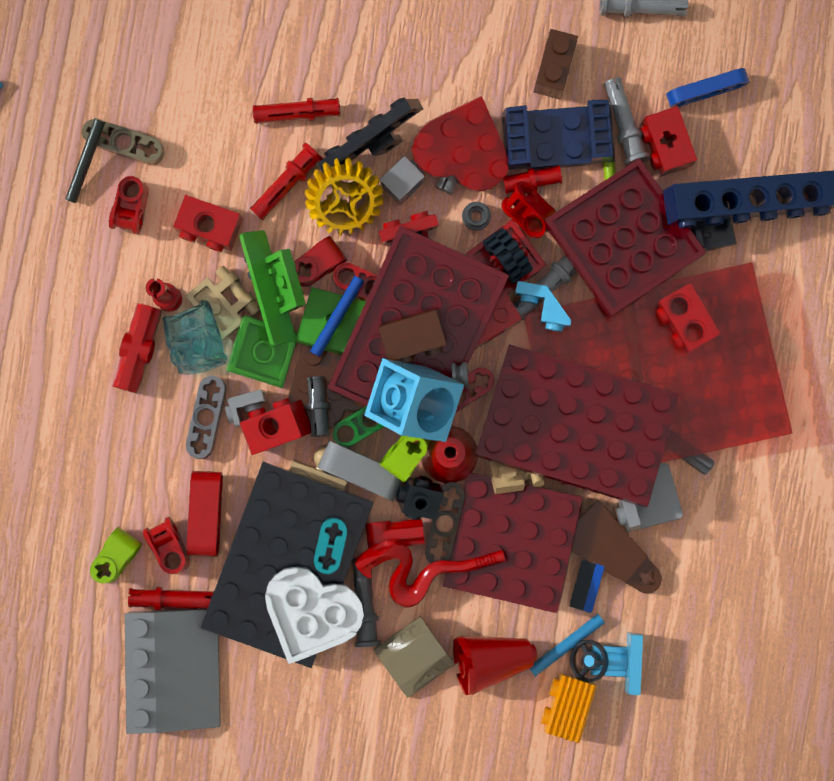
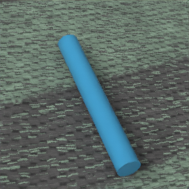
M596 614L534 662L533 667L530 668L534 676L536 677L571 650L577 643L605 623L599 614Z

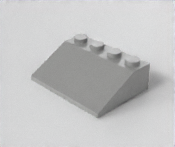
M207 609L146 610L124 613L126 734L162 733L220 727L219 635L201 628Z

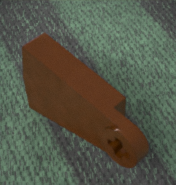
M596 500L579 517L572 552L586 561L603 565L605 572L642 593L649 594L655 592L662 582L660 571L600 501ZM651 571L653 573L651 577L654 581L653 584L642 586L640 584L642 578L639 576L640 573L647 574Z

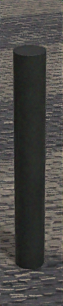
M94 118L65 198L73 203L77 202L106 123L98 118Z

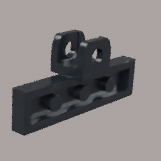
M405 97L396 100L390 105L391 110L383 115L381 113L374 116L364 128L349 134L346 137L347 142L342 146L337 145L324 153L326 157L318 162L322 172H324L323 164L326 162L330 167H333L336 158L340 161V165H343L347 158L352 161L367 149L370 150L372 156H379L402 143L403 140L400 135H394L393 131L423 110L419 100L406 99Z

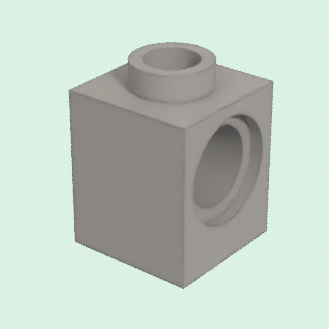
M404 156L379 179L380 186L401 205L425 182L424 171L418 167L414 159L409 161Z

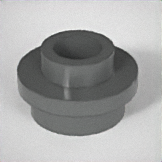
M471 202L462 212L464 225L474 231L487 227L491 219L489 208L482 202ZM479 212L482 219L480 221H473L471 214Z

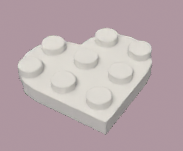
M285 568L275 574L267 585L265 595L267 610L288 664L345 643L357 634L362 625L364 617L363 607L356 592L345 584L323 585L318 576L309 568Z

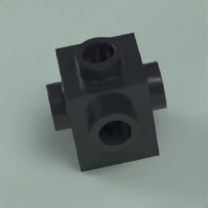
M416 475L415 478L409 477L404 482V485H399L396 502H398L402 513L408 518L421 520V517L436 520L444 492L440 484L433 483L428 477Z

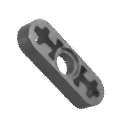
M211 375L203 378L197 392L186 441L187 452L190 456L197 459H204L210 456L215 445L227 391L225 382L217 376ZM212 381H216V386L220 388V392L214 393L212 402H218L217 408L209 404H201L202 399L207 401L210 394L205 390L206 385H211ZM204 409H210L214 413V421L208 426H203L198 420L199 413ZM196 427L205 431L212 430L211 436L204 434L203 443L207 444V449L201 450L200 454H197V449L192 447L193 442H198L201 433H195Z

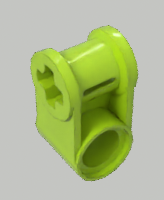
M401 436L396 444H393L385 454L379 466L402 482H405L413 473L420 460L425 456L431 440Z
M117 527L108 537L103 549L92 562L90 567L91 577L98 583L114 582L136 556L142 543L120 527ZM110 564L109 571L112 572L111 575L101 576L103 570L100 566Z

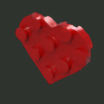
M482 96L429 120L418 129V133L414 138V145L412 146L413 158L422 171L435 177H448L452 175L458 184L466 187L468 190L484 191L492 189L508 173V159L505 147Z

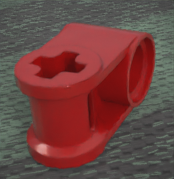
M127 176L119 182L114 205L109 216V228L115 229L119 227L132 230L133 234L139 235L141 232L149 190L139 178ZM133 184H138L140 187L138 195L129 198L127 195L128 188Z
M520 181L514 187L515 191L512 195L503 199L501 208L528 236L540 238L548 232L544 220L554 214L556 210L537 193L532 185Z
M331 236L319 241L308 252L294 261L300 286L309 287L325 275L332 273L338 265L347 261L346 256ZM303 266L305 269H309L311 267V276L308 278L305 275L299 276V268Z
M170 516L165 518V522L152 529H143L145 540L164 572L180 574L188 569L190 557L187 555V550L181 540L180 533ZM175 552L181 557V564L177 569L171 568L168 563V558Z

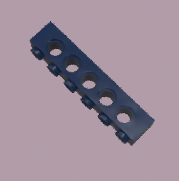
M834 170L673 184L663 190L667 224H678L680 229L697 226V222H706V226L723 224L724 220L733 219L734 224L751 221L752 217H760V221H770L777 219L778 215L785 214L787 219L803 217L806 212H813V216L831 214V209L834 208ZM803 191L808 194L809 201L804 197ZM777 193L781 195L782 203L778 201ZM750 195L754 197L756 206L751 203ZM723 197L728 200L729 209L724 206ZM695 199L701 203L702 211L698 210L695 206Z

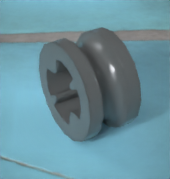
M463 362L460 366L452 363V378L464 384L465 389L469 388L467 362Z

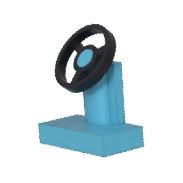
M627 632V647L602 646L594 640H584L577 643L570 655V665L573 673L577 678L585 682H594L603 676L625 677V692L628 695H641L643 635ZM586 643L593 644L591 650ZM580 647L584 653L582 656L583 668L581 672L578 671L576 666V654ZM589 671L590 675H597L592 679L584 677Z

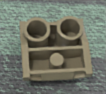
M421 616L373 649L407 698L449 668L455 666L454 661L442 648Z

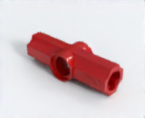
M137 303L129 332L125 333L120 345L119 357L121 358L112 387L135 394L138 393L145 367L149 365L154 353V337L162 310Z

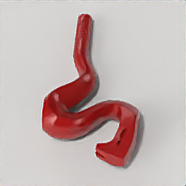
M384 540L361 553L355 559V565L364 576L370 579L372 578V568L385 561L399 559L400 563L390 577L388 588L393 601L402 607L408 608L418 605L424 599L431 583L439 574L464 573L504 562L506 558L504 551L499 550L463 561H436L427 565L419 573L412 585H407L406 579L413 564L410 549L402 542Z

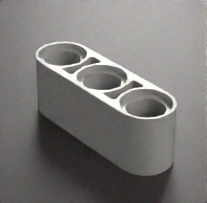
M332 441L328 442L317 467L391 501H394L398 487L402 484L401 480L379 466V462Z

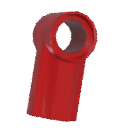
M422 519L403 520L400 522H391L390 520L365 524L368 548L384 540H396L406 546L425 544Z

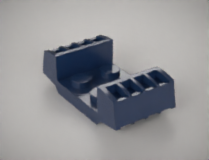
M588 100L587 106L532 111H527V105L507 107L502 112L504 147L509 170L530 168L535 170L555 167L557 165H560L561 168L615 162L612 112L609 100Z

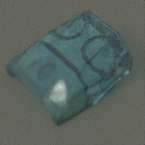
M201 300L199 305L174 316L163 317L166 345L170 350L171 362L177 366L179 374L202 373L226 364L228 357L224 353L220 331L213 316L212 307L207 300Z

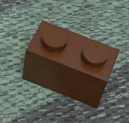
M550 28L533 93L561 100L578 39L577 35Z
M438 308L381 324L378 327L387 359L407 363L414 360V354L425 352L426 356L442 352V346L447 345Z

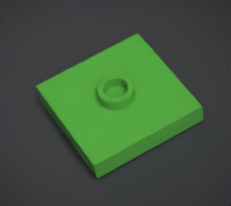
M311 288L296 337V343L313 347L343 295ZM354 299L326 346L325 351L343 354L366 301Z
M243 315L226 371L283 388L296 341L271 346L264 321Z

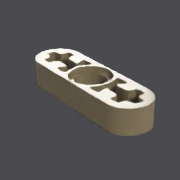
M94 119L87 121L82 128V135L85 140H87ZM108 122L105 123L102 133L110 136L109 145H106L108 140L100 136L96 147L148 165H155L161 162L165 153L164 147L158 139ZM120 135L130 136L131 144L127 149L121 150L116 147V139ZM137 139H141L139 144L146 148H150L151 144H154L157 154H151L147 158L145 151L137 148Z

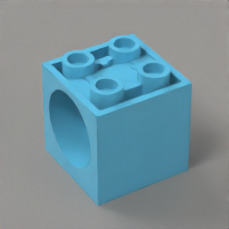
M382 358L364 416L401 436L446 442L464 384L427 366Z

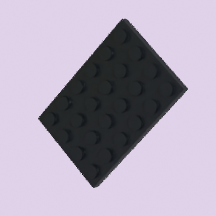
M263 461L201 628L286 659L266 606L265 595L269 581L272 580L275 574L285 568L306 567L318 576L323 585L343 584L374 502ZM338 517L347 526V537L341 563L335 572L323 574L314 565V555L320 529L326 519ZM333 523L332 527H326L325 529L326 532L330 533L328 543L334 544L336 535H342L343 531L338 529L337 523ZM327 547L325 556H319L318 560L323 562V567L328 568L330 563L335 564L336 562L331 557L333 548ZM317 654L295 663L312 668Z

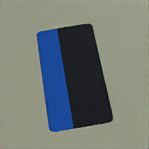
M586 560L581 561L570 607L589 613L592 612L604 571L603 565L592 564Z

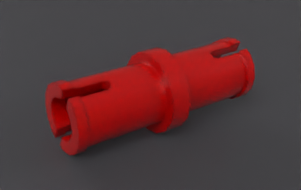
M560 165L535 171L534 168H530L528 172L503 177L505 193L514 192V187L520 181L529 183L536 191L537 187L562 184Z

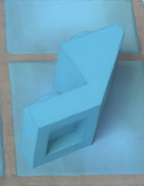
M521 281L517 282L515 296H521L520 301L538 304V299L544 300L540 323L546 324L545 329L563 332V327H570L571 319L547 286Z

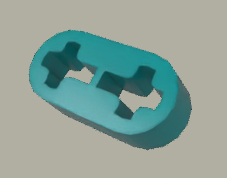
M338 517L326 519L320 529L314 555V565L323 574L335 572L341 563L347 537V526ZM333 523H337L338 529L343 531L342 535H336L334 544L328 543L330 533L326 532L325 529L326 527H332ZM327 547L333 548L331 557L336 562L335 564L330 563L329 567L325 568L323 567V562L318 560L319 556H325Z

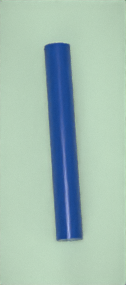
M356 276L353 277L310 350L311 353L321 357L365 281Z

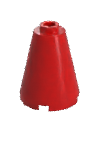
M451 426L446 442L430 441L428 450L421 459L422 466L426 473L438 482H460L466 479L467 475L470 472L472 473L478 461V457H475L477 450L476 442L464 429ZM447 447H453L456 450L454 458H447L444 451Z
M460 636L454 638L453 659L454 663L459 666L460 673L456 675L464 695H474L532 668L534 661H537L535 645L533 643L530 644L526 638Z

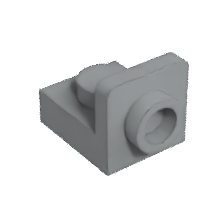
M260 389L228 398L229 406H225V411L229 423L234 422L235 427L239 428L241 427L239 422L243 421L240 409H244L245 413L262 408L261 403L268 402L265 390Z

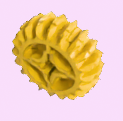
M336 158L333 167H330L326 162L323 164L324 172L315 169L314 177L316 179H309L307 182L309 189L305 190V197L307 198L305 205L310 210V218L317 219L316 223L319 228L326 225L328 233H331L336 228L338 235L341 236L344 230H348L349 234L353 235L354 228L356 227L364 231V222L373 225L374 218L372 215L379 216L380 208L378 206L383 205V197L380 196L383 193V188L378 185L380 182L379 177L372 175L373 172L369 166L363 169V164L360 161L352 166L351 159L349 158L345 160V164L340 165V161ZM342 180H353V182L348 183ZM331 184L333 191L326 196L327 199L321 202L324 190ZM339 191L342 195H346V198H349V203L346 199H342V196L339 198ZM367 193L363 205L356 209V202L362 199V195Z

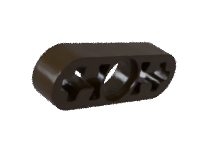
M455 482L446 483L441 487L443 492L449 491L451 487H455L456 493L460 494V499L454 500L452 508H458L456 515L450 511H438L436 520H432L425 549L426 558L430 563L436 562L434 554L430 553V549L436 548L438 539H432L433 533L441 537H451L450 543L443 542L442 548L444 551H447L446 557L441 556L439 561H449L451 558L465 499L464 489ZM444 496L442 498L441 504L445 507L448 498ZM442 515H448L453 519L454 525L449 532H441L437 528V519Z

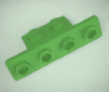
M264 230L244 232L239 235L270 345L276 346L296 341V336L289 313L306 305L291 251L290 249H283L272 254Z

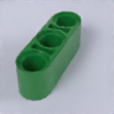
M365 406L336 424L332 436L338 445L351 447L385 426L379 423L375 427L365 426L363 423V416L367 408ZM344 426H349L354 430V438L347 443L340 441L338 438V431Z

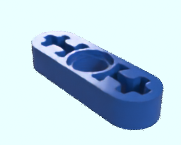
M740 68L675 88L667 92L666 97L670 108L681 107L739 89L749 84L750 81L746 69Z

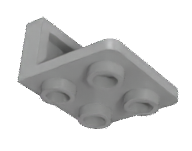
M660 463L647 508L617 499L620 507L616 508L617 517L620 525H625L627 533L679 520L683 515L670 467L667 463Z

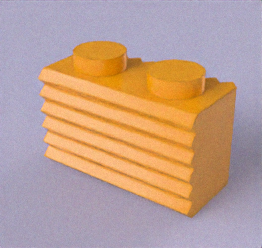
M560 673L559 679L554 678L549 691V695L553 696L551 706H545L540 722L544 724L545 733L580 743L597 686L592 682H585Z

